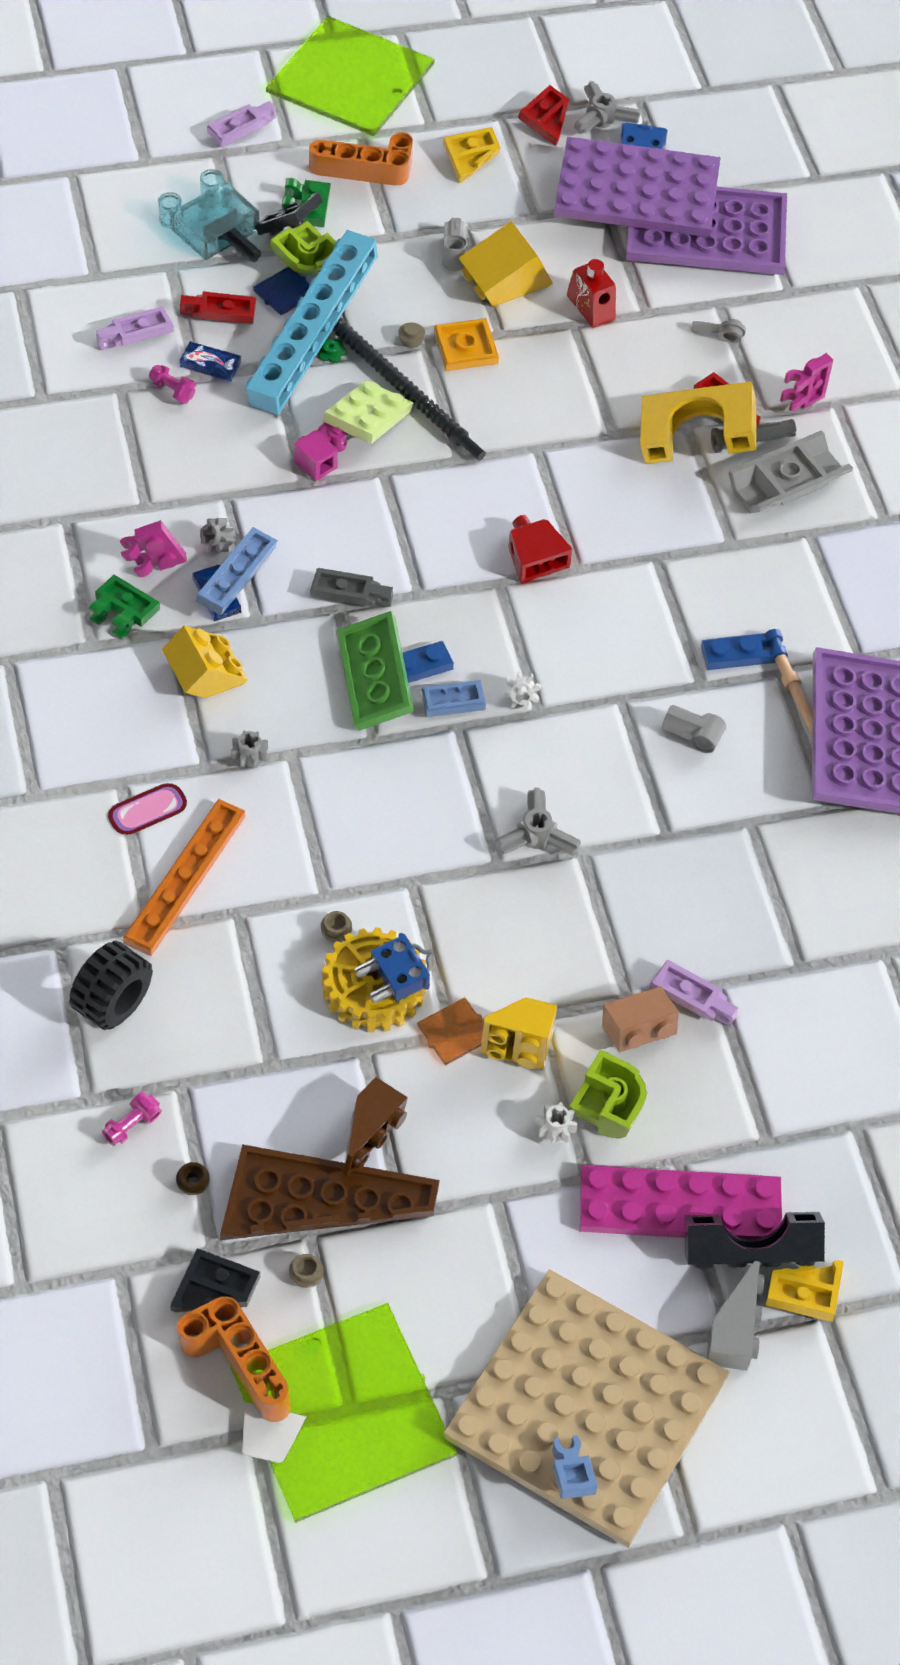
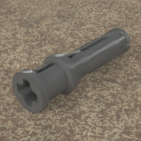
M789 419L756 425V442L795 437V432H797L795 421ZM712 428L711 444L715 453H721L722 449H727L724 429Z

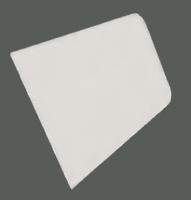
M245 1402L242 1452L247 1456L276 1463L283 1462L306 1416L289 1413L282 1421L270 1422L261 1416L255 1404Z

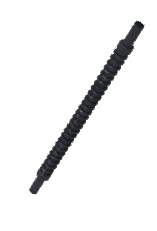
M339 318L332 332L340 336V339L345 341L346 345H350V348L355 350L356 354H360V357L365 359L366 363H370V367L375 368L376 372H380V376L385 377V380L390 382L391 386H395V389L400 391L401 395H405L407 400L413 402V405L420 409L422 414H426V418L431 419L432 423H436V427L441 428V431L446 433L447 437H451V440L456 445H462L477 460H482L485 457L486 452L469 437L467 430L460 427L459 423H455V420L450 418L449 414L445 413L443 409H439L438 404H434V401L429 399L428 395H424V392L419 390V387L414 385L412 381H409L407 376L399 372L397 367H394L387 358L383 357V354L374 349L373 345L364 340L363 336L354 331L353 327L344 322L343 318Z

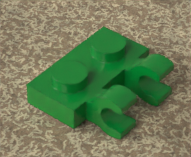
M286 178L282 208L297 202L296 199L301 200V203H298V205L302 204L312 194L319 192L323 202L308 214L304 221H308L312 226L325 227L331 183L305 180L304 185H302L294 178Z
M114 574L95 591L97 600L89 606V610L94 612L89 617V620L100 625L107 618L109 611L113 609L119 615L112 620V624L116 626L112 634L123 639L128 635L134 623L142 627L160 610V602Z

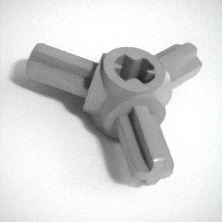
M589 81L584 86L589 102L586 114L574 124L578 134L587 133L594 126L607 128L614 124V120L630 123L639 122V109L617 106L618 101H615L611 94L602 93L600 87L594 81Z
M540 788L528 791V811L524 813L523 821L517 824V829L495 840L497 849L502 854L510 853L524 845L533 849L547 848L548 845H551L569 855H574L581 843L579 839L557 829L558 824L552 821L550 812L546 810L545 792L540 790Z

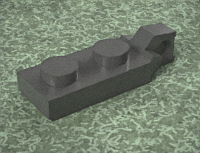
M317 568L310 589V597L369 607L375 605L391 607L393 587L380 585L379 582L374 581L372 576Z

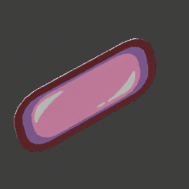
M165 783L115 804L109 810L108 818L118 833L130 835L180 814L187 806V799L177 785Z

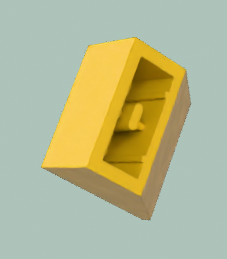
M183 626L162 648L184 692L187 694L208 698L243 685L248 681L242 670L241 662L235 658L230 649V642L220 634L215 635L205 632L200 628L195 629Z
M525 997L485 1016L480 1053L494 1060L504 1059L518 1063L524 1068L543 1070L553 1037L557 1005Z

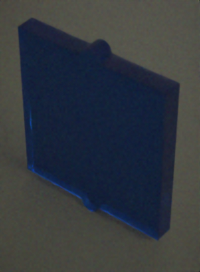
M286 267L253 286V291L264 300L265 305L271 306L282 316L297 306L303 293L309 290L310 284L306 281L305 276H300L294 270Z

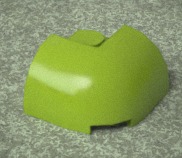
M306 221L294 230L289 227L270 240V249L290 269L299 274L313 275L321 271L322 263L326 258L330 257L336 241L328 232L322 236Z
M600 1050L586 1072L585 1081L570 1104L569 1110H574L575 1116L597 1126L598 1134L617 1139L626 1137L644 1107L648 1093L646 1084L637 1068Z

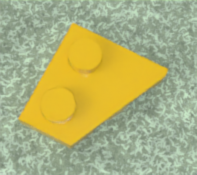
M493 127L447 136L443 140L444 148L459 183L464 182L497 156L501 148Z
M836 1260L832 1262L831 1266L815 1268L812 1265L800 1266L797 1269L784 1268L773 1270L765 1306L833 1322L844 1261Z

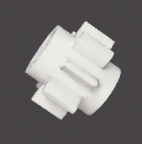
M518 671L515 681L510 678L507 679L506 684L511 689L505 691L504 697H511L513 701L511 707L514 708L519 704L523 705L524 709L527 710L530 700L538 702L539 696L534 691L540 690L541 684H534L532 680L533 673L527 677L522 676V673ZM526 686L528 688L527 692H524L522 695L517 693L518 689Z
M562 1102L551 1107L546 1104L544 1106V1115H537L536 1125L541 1126L539 1138L546 1137V1139L551 1141V1145L561 1141L568 1143L570 1138L569 1132L576 1133L578 1123L572 1121L575 1111H568Z

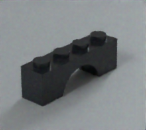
M786 1212L782 1222L772 1233L758 1239H744L732 1234L723 1225L718 1214L684 1215L685 1257L688 1265H693L696 1268L708 1269L712 1268L714 1264H727L732 1268H743L754 1261H759L765 1267H778L781 1263L795 1262L799 1266H812L815 1262H825V1222L820 1212Z

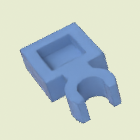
M577 1435L572 1436L571 1449L563 1448L559 1438L554 1439L552 1452L557 1460H554L553 1472L561 1499L596 1495L598 1485L590 1457H579L581 1441Z

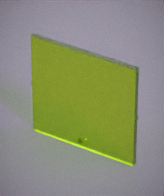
M327 16L266 86V92L375 137L435 64V59Z
M389 1303L267 1350L288 1384L291 1402L290 1413L306 1416L284 1461L281 1463L269 1461L295 1523L457 1456L454 1445L443 1438L446 1427L424 1382L426 1379L425 1375L420 1373ZM230 1365V1370L244 1403L254 1404ZM263 1370L253 1371L252 1374L262 1373ZM271 1390L267 1392L268 1396H272Z

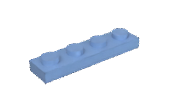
M252 527L199 591L195 602L222 615L274 551L278 540Z

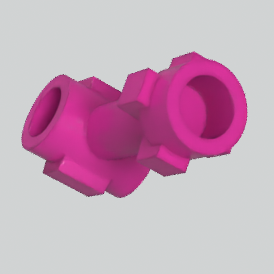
M155 365L149 373V378L154 381L153 384L158 387H162L165 384L175 390L172 396L174 399L188 404L195 394L197 383L181 376L179 381L168 374L170 368L164 365Z
M144 1091L140 1092L129 1104L133 1108L131 1112L118 1122L111 1119L105 1124L102 1135L110 1145L115 1146L119 1142L121 1144L128 1139L126 1132L142 1119L147 1124H150L159 1117L162 1112L159 1107L160 1103L151 1094L148 1096Z

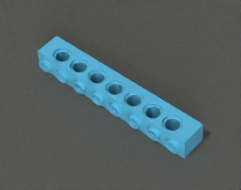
M346 230L342 238L336 241L330 257L323 261L321 271L317 277L311 280L309 290L304 297L299 299L295 312L286 319L279 337L276 336L267 356L262 357L258 370L253 377L248 379L245 392L247 393L250 406L279 416L378 258L376 239Z

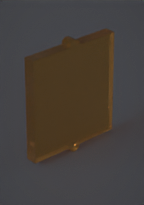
M465 997L417 1022V1026L428 1040V1047L435 1050L445 1066L481 1047L484 1025L482 1015L475 1012Z

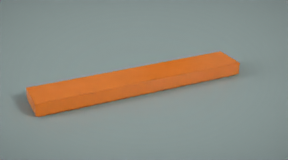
M218 798L123 937L124 944L149 956L153 955L244 820L245 810Z

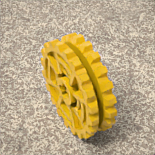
M363 928L359 929L356 936L348 933L344 935L343 943L336 941L333 944L332 950L334 953H327L325 957L327 964L323 966L322 970L324 1000H330L328 1004L330 1012H338V1020L342 1023L346 1021L352 1022L353 1029L358 1030L361 1026L367 1028V1032L374 1033L377 1027H381L384 1032L390 1031V1025L396 1024L398 1027L404 1025L406 1016L413 1018L416 1015L415 1006H422L423 993L426 991L424 988L397 1002L391 995L377 1003H373L370 999V993L386 986L379 973L375 970L361 978H358L355 974L354 968L371 960V950L397 938V932L390 930L385 934L382 933L381 928H374L373 932L368 933ZM415 949L418 956H420V952ZM421 959V961L423 962V964H424L425 967H426L425 960H424V959Z

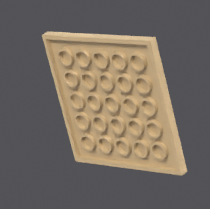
M549 1269L448 1425L443 1438L629 1548L727 1380L730 1371ZM577 1435L581 1441L579 1457H590L598 1488L596 1495L561 1499L553 1472L554 1460H557L552 1452L555 1438H559L563 1448L571 1449L572 1436Z

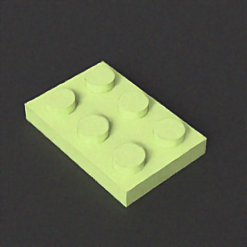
M366 380L325 411L323 422L338 427L340 430L372 444L411 412L413 402L405 399L398 393H392L380 387L375 382Z

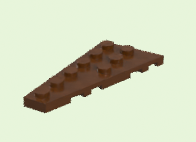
M242 1144L221 1228L220 1240L433 1216L440 1180L365 1166L361 1169L355 1168L345 1177L342 1175L343 1162Z

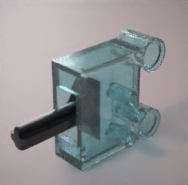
M208 169L202 172L200 175L201 195L182 205L181 197L176 193L167 192L159 196L160 224L176 233L205 261L231 246L248 261L253 263L258 261L261 251L247 237L257 232L254 226L259 222V210L227 183L220 171Z

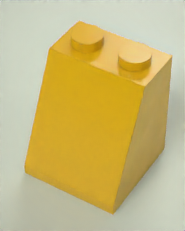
M512 221L459 257L464 266L460 271L469 283L472 281L476 283L473 289L482 301L487 299L492 307L553 284L538 255Z

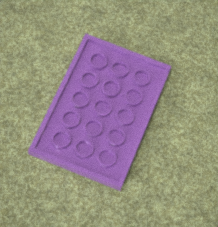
M567 137L554 216L710 237L721 157Z
M717 187L710 237L628 226L626 260L784 275L787 193Z
M820 647L815 648L813 652L812 800L900 814V661Z

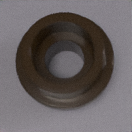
M197 1162L186 1163L178 1170L176 1175L177 1187L187 1195L201 1194L210 1183L208 1170ZM191 1177H196L199 1179L197 1183L187 1182V1180Z

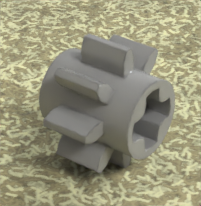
M208 518L207 524L200 529L201 544L209 546L208 552H228V546L235 542V527L227 525V518Z
M244 730L239 738L233 737L231 758H239L241 768L245 766L255 769L260 761H267L268 740H261L258 731L246 732Z

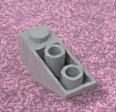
M759 1261L753 1262L712 1321L708 1337L707 1359L721 1367L747 1371L751 1359H757L759 1338H754V1327H760L762 1306H756L757 1295L762 1296L764 1288V1275L759 1274Z

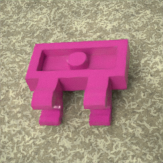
M825 353L818 358L809 360L805 364L803 371L789 370L785 374L784 383L787 384L790 381H796V383L794 384V389H785L781 393L780 401L792 400L789 410L792 412L798 410L800 406L805 409L825 398L834 359Z
M161 520L134 529L135 536H127L120 540V544L124 549H127L121 552V556L125 561L134 560L137 565H141L134 568V572L138 577L149 575L156 566L162 571L187 562L186 552Z

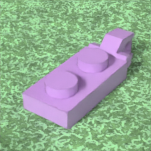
M270 101L257 107H252L248 104L208 124L207 133L221 147H224L266 126L276 118V107Z
M161 306L112 320V324L107 326V328L96 331V342L100 350L113 348L114 346L121 347L174 332V325L164 307Z
M670 960L665 961L650 983V989L661 986L670 1000L704 1019L713 1021L715 1018L717 1021L731 1026L737 1017L738 1007L727 1002V997L721 993V988Z

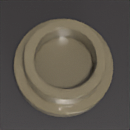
M405 323L399 328L398 337L404 346L415 348L425 339V329L417 323Z
M332 911L321 921V933L330 941H343L344 935L352 932V922L343 912Z
M311 1254L299 1255L290 1264V1278L299 1287H313L323 1277V1265L317 1257Z

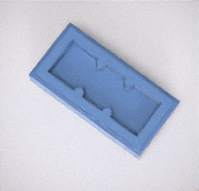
M480 680L422 687L421 694L427 717L486 709Z

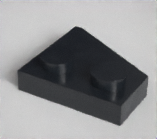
M319 192L312 194L302 204L298 205L295 202L266 215L254 226L258 236L269 233L272 236L284 230V227L289 226L294 229L305 222L304 218L323 202Z
M197 1248L170 1304V1309L175 1313L189 1312L220 1297H231L238 1302L240 1307H247L260 1280V1271Z

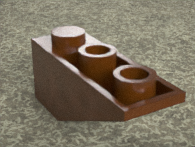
M377 1077L356 1098L342 1174L345 1177L355 1168L361 1169L367 1162L370 1152L374 1148H381L392 1128L398 1129L407 1116V1112L404 1110L408 1097Z

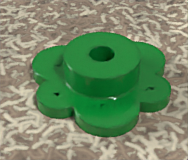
M326 339L318 355H320L322 361L329 360L330 362L337 363L346 354V348L343 347V342L340 339Z

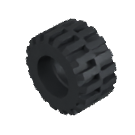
M116 940L104 944L86 960L76 975L69 994L71 1008L102 1030H111L119 1026L130 1017L145 997L153 975L152 964L120 941Z

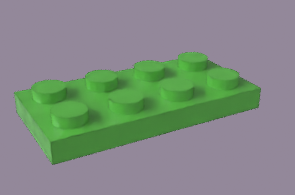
M388 611L338 629L337 634L353 722L356 729L361 731L414 712L396 617L393 612Z

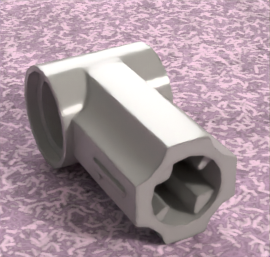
M451 218L450 221L444 224L442 263L448 270L459 271L464 268L459 257L467 252V223H464L461 218Z
M670 705L662 723V729L690 740L692 746L703 753L714 752L727 728L725 721L715 714L706 713L700 716L676 705Z

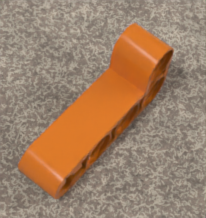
M405 132L395 133L390 138L388 148L315 140L309 145V170L319 176L400 186L409 179L413 156V138Z
M231 1297L217 1298L186 1313L180 1318L177 1330L180 1346L185 1355L200 1357L220 1347L265 1420L278 1422L289 1415L291 1402L288 1384L235 1299ZM223 1318H231L227 1321H221ZM193 1333H200L199 1335L194 1337L189 1336ZM239 1344H247L244 1347H236ZM263 1370L262 1373L252 1374L253 1371ZM271 1390L272 1396H268L267 1392Z

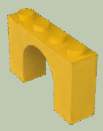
M752 381L643 395L640 447L645 464L673 461V443L676 430L685 421L701 415L715 416L724 421V439L728 454L756 451V397Z

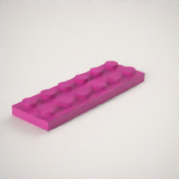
M591 1165L581 1166L580 1232L685 1238L684 1215L718 1214L723 1225L732 1234L744 1239H758L772 1233L782 1222L781 1177Z

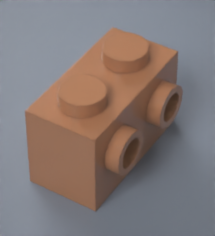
M660 986L603 1004L602 1028L620 1053L676 1035L679 1011Z

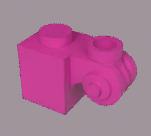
M323 423L318 430L300 437L294 443V462L315 482L337 469L338 452L344 451L347 447V433L338 427Z

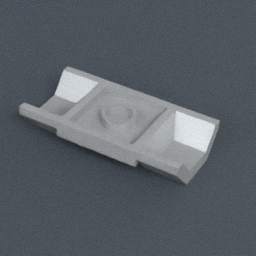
M820 430L729 470L728 474L736 498L749 513H757L779 503L781 505L787 504L829 485V481L852 472L853 467L851 464L840 465L829 452L825 434Z

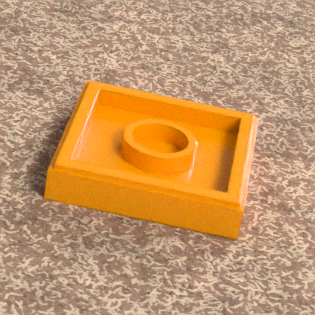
M487 318L434 325V335L445 371L499 364V355Z

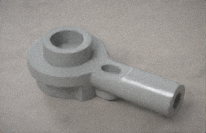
M728 319L721 324L693 321L692 323L693 332L711 333L712 336L719 337L720 340L730 343L740 342L746 333L745 326L737 319Z

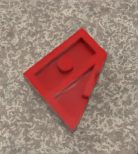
M549 85L519 111L518 119L556 146L560 139L569 98Z

